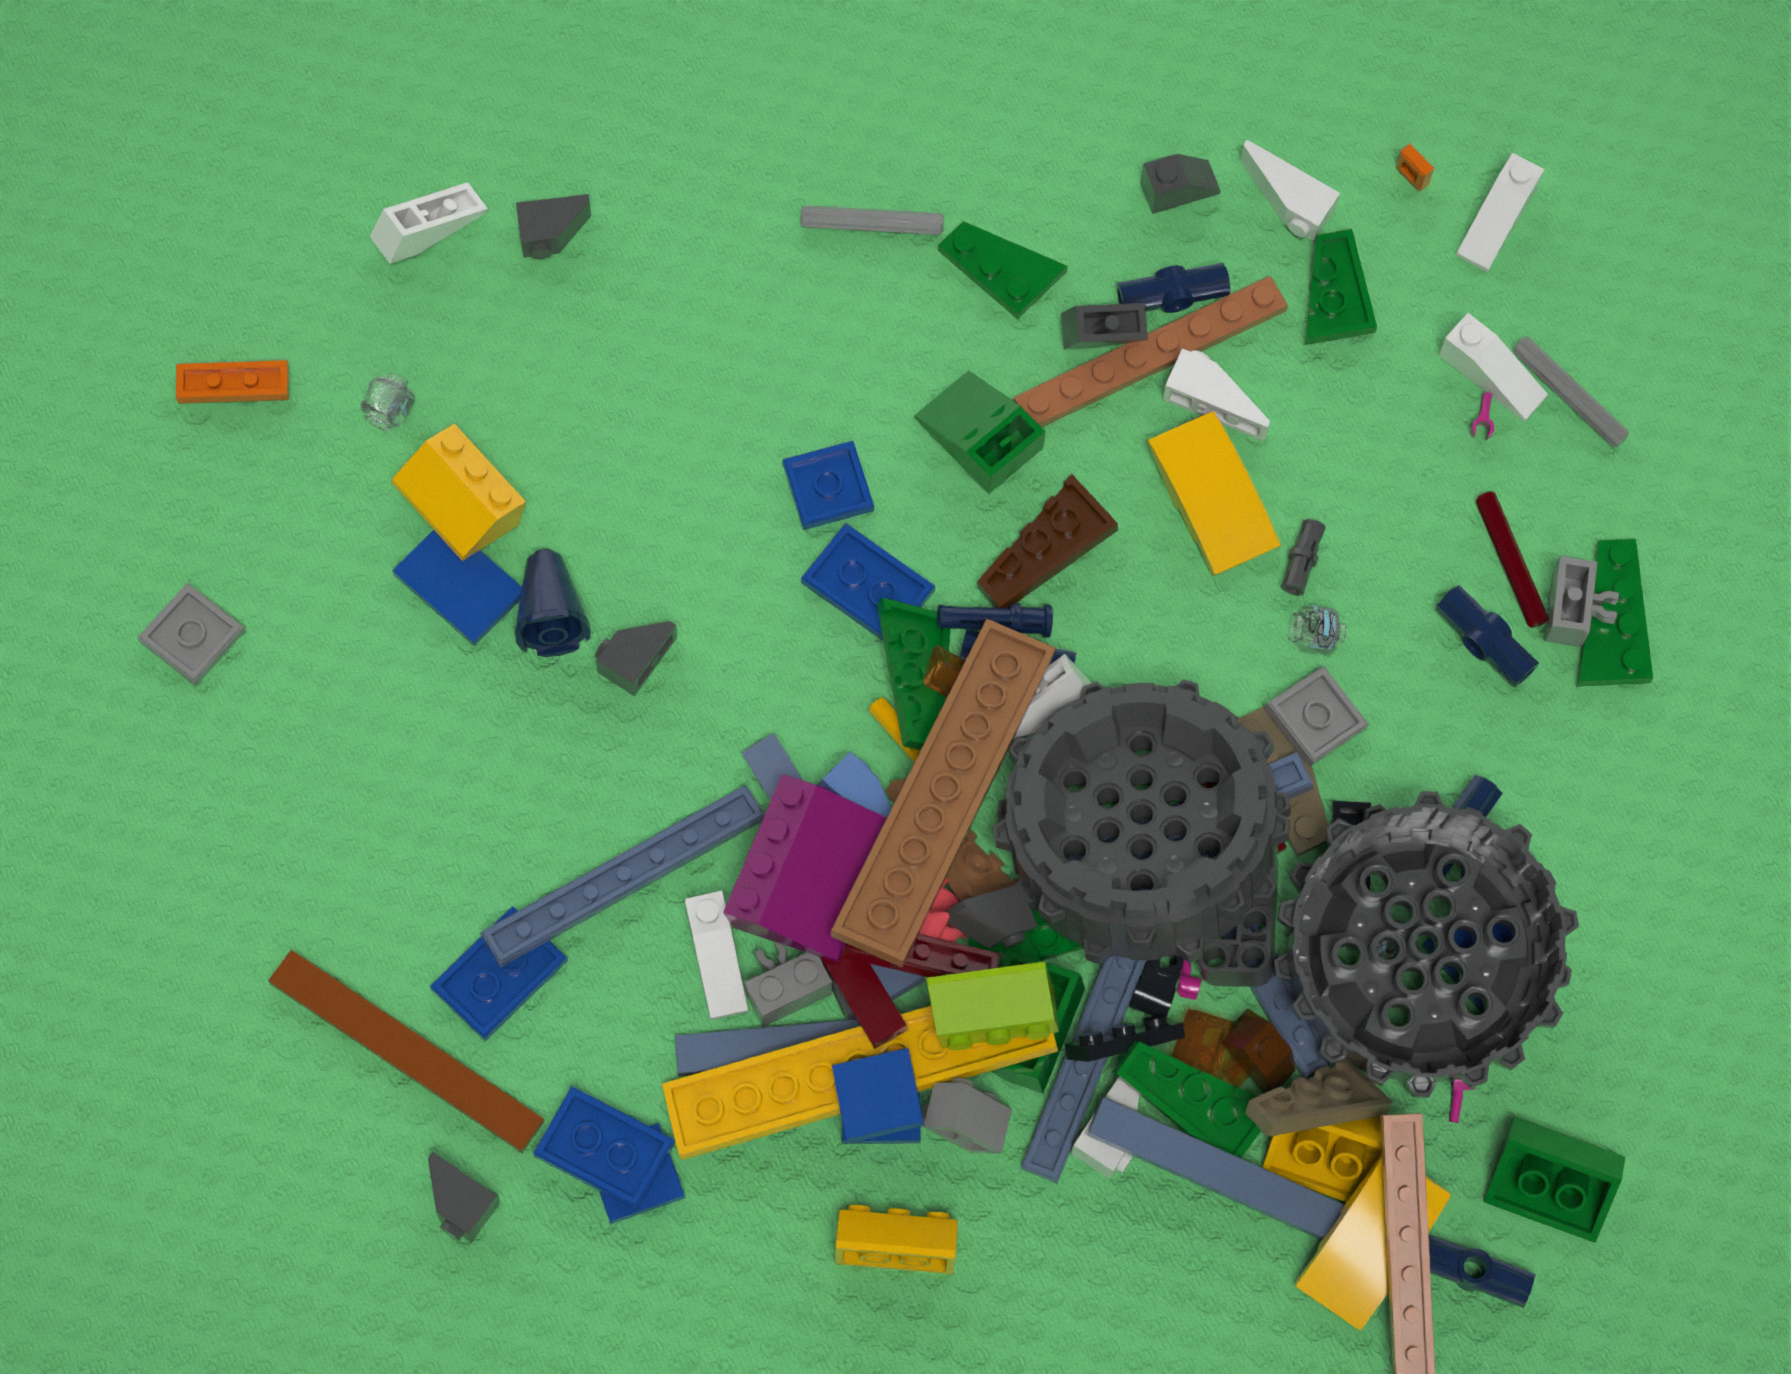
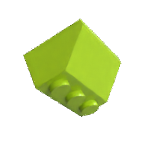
M1045 962L927 978L936 1034L942 1048L948 1047V1049L956 1051L970 1048L971 1044L987 1042L990 1045H1003L1010 1042L1011 1038L1018 1037L1040 1040L1049 1037L1050 1033L1059 1032L1054 987Z

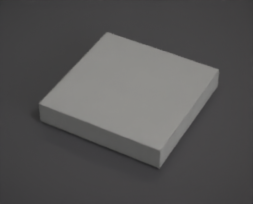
M187 583L137 639L139 643L194 686H197L245 633V628Z
M1324 666L1268 702L1264 707L1309 767L1366 730L1369 726L1368 722Z

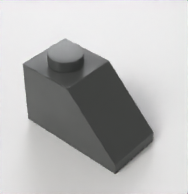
M1175 154L1143 164L1140 184L1152 214L1220 194V188L1209 160Z
M589 194L516 203L523 258L545 259L552 254L560 253L591 217Z
M1145 303L1075 306L1061 313L1064 349L1099 348L1148 339Z
M667 621L617 630L611 640L608 638L603 640L595 653L597 673L635 696L677 639L676 624Z
M1020 884L964 899L945 911L950 914V918L947 921L948 924L987 948L1003 944L1005 949L1020 945L1027 940L1025 934L1038 927Z
M432 1152L428 1157L436 1213L442 1222L440 1228L457 1241L463 1236L472 1243L498 1207L497 1196Z

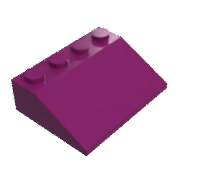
M782 774L724 909V915L735 929L838 963L842 955L844 942L831 937V930L887 817L818 785Z

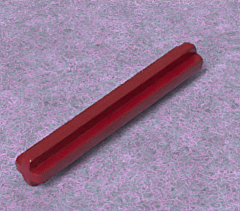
M1493 491L1483 493L1478 496L1476 504L1526 622L1530 628L1541 626L1547 622L1548 614L1498 497Z

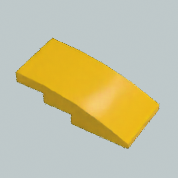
M1214 411L1146 440L1174 507L1180 509L1193 542L1197 541L1211 576L1281 546L1252 480Z
M1382 1155L1343 1206L1340 1217L1318 1245L1317 1253L1295 1281V1287L1360 1331L1389 1292ZM1426 1176L1429 1232L1450 1199L1451 1192Z

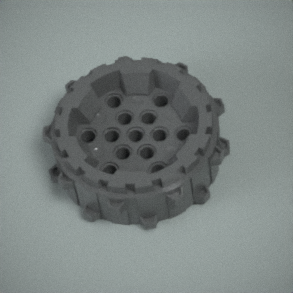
M1183 679L1176 686L1165 687L1155 685L1154 683H1135L1110 689L1104 688L1101 684L1095 682L1083 686L1080 700L1057 710L1043 722V726L1034 735H1031L1030 738H1016L1009 748V755L1015 763V768L1009 776L1005 799L999 801L997 811L999 823L993 826L996 848L1011 851L1015 874L1019 876L1016 885H1021L1030 909L1038 911L1039 916L1046 920L1047 924L1062 937L1084 946L1087 961L1101 965L1106 959L1113 956L1130 958V960L1160 959V957L1177 954V956H1181L1190 963L1203 958L1205 944L1217 937L1221 938L1243 920V916L1252 906L1254 907L1255 904L1270 905L1277 894V885L1269 874L1271 868L1276 863L1278 844L1289 840L1291 826L1290 819L1287 817L1291 815L1288 794L1276 791L1272 768L1267 763V759L1274 751V745L1266 731L1251 732L1250 729L1247 730L1238 721V717L1224 706L1201 697L1198 683ZM1142 749L1150 751V753L1143 756L1134 754ZM1206 782H1214L1217 784L1213 788L1201 787V785ZM1142 783L1150 785V787L1145 790H1137L1134 788L1138 784ZM1074 785H1080L1084 787L1082 790L1076 792L1068 790L1070 787ZM1173 800H1181L1184 802L1182 805L1177 807L1168 805V803ZM1109 801L1117 803V805L1112 808H1104L1101 806L1103 803ZM1139 818L1151 820L1144 825L1134 823ZM1174 834L1184 836V838L1180 841H1171L1168 839L1170 836ZM1106 836L1118 838L1111 843L1101 841ZM1206 851H1214L1218 853V855L1213 858L1202 856V854ZM1142 852L1149 853L1151 855L1149 858L1143 860L1136 859L1134 857L1138 853ZM1073 854L1084 856L1081 860L1070 861L1067 859ZM1142 887H1146V888L1151 889V890H1145V891H1135V890H1137L1138 888H1142Z
M1422 791L1412 807L1399 809L1395 807L1386 810L1379 804L1365 809L1363 822L1356 826L1337 819L1326 828L1325 834L1329 847L1321 857L1319 856L1314 864L1298 862L1289 877L1299 894L1297 899L1281 902L1277 921L1287 927L1285 937H1287V952L1273 961L1275 978L1290 984L1292 983L1297 999L1291 1008L1299 1021H1307L1323 1038L1318 1055L1324 1061L1331 1065L1347 1059L1360 1067L1359 1069L1366 1073V1080L1381 1086L1388 1079L1403 1081L1412 1098H1429L1437 1082L1462 1080L1469 1088L1485 1084L1488 1079L1489 1065L1493 1063L1511 1071L1525 1060L1522 1043L1529 1038L1528 1035L1536 1027H1556L1563 1015V1011L1555 1001L1554 996L1557 989L1569 985L1572 969L1566 965L1565 937L1579 927L1576 911L1562 907V905L1560 906L1554 891L1556 889V881L1551 872L1546 870L1541 862L1538 863L1535 857L1528 851L1532 834L1526 828L1519 824L1504 830L1491 822V819L1483 816L1482 812L1467 807L1466 809L1459 810L1445 807L1438 792ZM1446 864L1456 865L1461 870V880L1458 882L1448 881L1443 875V866ZM1369 875L1381 877L1385 883V890L1381 893H1373L1368 890L1365 883L1366 877ZM1435 899L1443 901L1447 905L1448 915L1444 918L1433 916L1429 910V902ZM1394 905L1404 906L1410 914L1409 922L1403 924L1395 922L1390 915L1391 907ZM1497 924L1507 926L1511 932L1510 942L1501 943L1497 941L1492 933L1493 926ZM1465 930L1469 932L1473 938L1472 947L1468 949L1459 947L1454 941L1455 931ZM1421 935L1430 937L1434 942V952L1431 954L1419 952L1415 945L1416 937ZM1381 941L1392 943L1396 949L1395 958L1391 960L1381 958L1376 950L1377 943ZM1344 946L1353 948L1358 955L1357 963L1354 965L1343 964L1338 957L1339 948ZM1441 967H1454L1459 973V982L1455 985L1446 984L1440 976ZM1412 971L1418 974L1421 980V987L1418 990L1413 991L1404 987L1401 980L1404 972ZM1476 996L1484 1003L1482 1015H1472L1467 1011L1465 1006L1467 997ZM1398 1007L1405 1011L1408 1018L1405 1026L1397 1027L1390 1023L1388 1019V1010L1390 1008Z

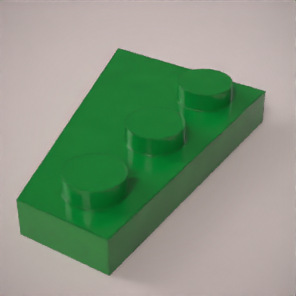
M964 221L938 245V251L1017 320L1067 272L1068 267Z
M1352 229L1317 235L1314 248L1305 345L1376 333L1377 323Z

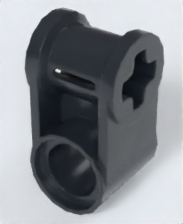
M1177 954L1168 956L1170 959L1167 969L1160 967V959L1147 960L1143 973L1139 977L1129 1008L1151 1016H1167L1177 989L1175 986L1184 959L1181 956H1177Z

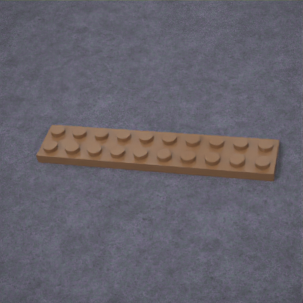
M986 619L831 930V937L899 967H903L1055 655V647Z

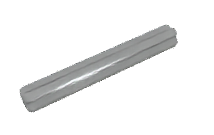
M805 205L801 209L800 223L803 227L940 235L943 232L944 217L941 213Z
M1524 337L1516 344L1513 350L1514 353L1613 447L1621 445L1626 440L1629 434L1628 430L1530 337Z

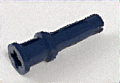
M1012 603V605H1008V608L938 605L936 622L938 629L981 630L986 619H989L1020 633L1041 634L1043 638H1049L1052 632L1053 612L1050 604H1044L1042 608L1021 607L1019 603Z

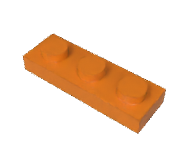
M288 360L176 364L177 402L181 404L289 400Z

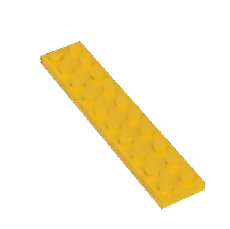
M928 1006L900 1014L908 1027V1031L876 1049L872 1047L861 1026L662 1083L678 1154L681 1160H685L840 1115L841 1111L832 1065L909 1048L918 1092L933 1088V1085L938 1082L951 1083L953 1078L965 1079L1058 1052L1054 1033H1050L1049 1037L1040 1040L1018 1037L1011 1038L1010 1042L1003 1045H990L987 1042L971 1044L972 1046L965 1050H950L948 1047L942 1048L936 1034L932 1007Z

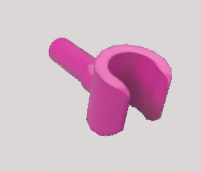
M1489 392L1483 393L1479 417L1474 421L1470 429V435L1473 438L1476 434V427L1479 425L1485 426L1488 430L1486 440H1489L1494 432V424L1489 419L1492 394Z
M1184 959L1177 993L1181 997L1196 1000L1202 979L1190 976L1192 970L1191 962L1188 963Z
M1450 1080L1453 1100L1449 1122L1459 1123L1463 1091L1474 1090L1475 1087L1469 1088L1462 1080L1453 1082Z

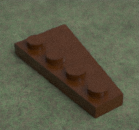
M1071 474L1065 480L1064 487L1055 497L1051 496L1044 504L1043 511L1037 518L1023 528L1016 542L1010 548L1007 547L977 581L978 589L995 608H1008V605L1023 599L1117 532L1118 523L1076 477Z

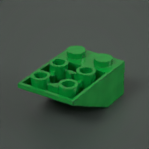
M967 371L914 415V418L988 494L1039 453L1044 446L1046 431L1020 405L970 371Z

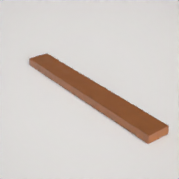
M290 950L268 980L270 985L520 1153L524 1152L544 1124V1118L293 950Z

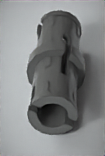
M1314 519L1303 520L1295 547L1291 548L1288 556L1290 563L1281 585L1282 590L1296 596L1304 595L1311 569L1316 566L1319 558L1317 551L1326 529L1323 523Z

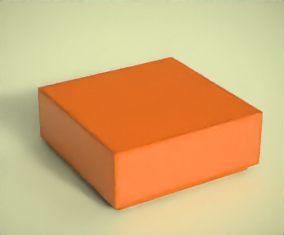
M1408 144L1400 151L1396 169L1417 190L1422 191L1430 184L1434 167L1411 144Z

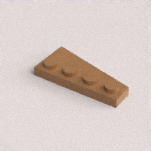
M907 778L892 781L885 790L893 803H895ZM971 829L947 875L949 880L947 883L960 901L1014 886L1019 880L1018 878L1011 880L1001 870L1004 863L994 853L988 856L974 842L977 835Z

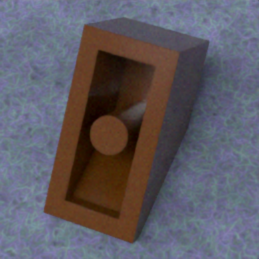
M1247 1015L1221 1042L1263 1094L1281 1087L1296 1071L1292 1049L1269 1021Z

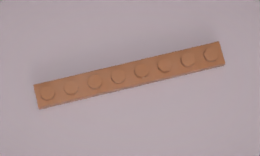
M1268 276L1148 333L1147 340L1127 343L1015 396L1013 401L1020 405L1041 427H1044L1175 365L1182 348L1190 352L1193 350L1202 352L1286 312L1288 304L1271 276Z
M1423 1114L1380 1115L1393 1374H1435Z

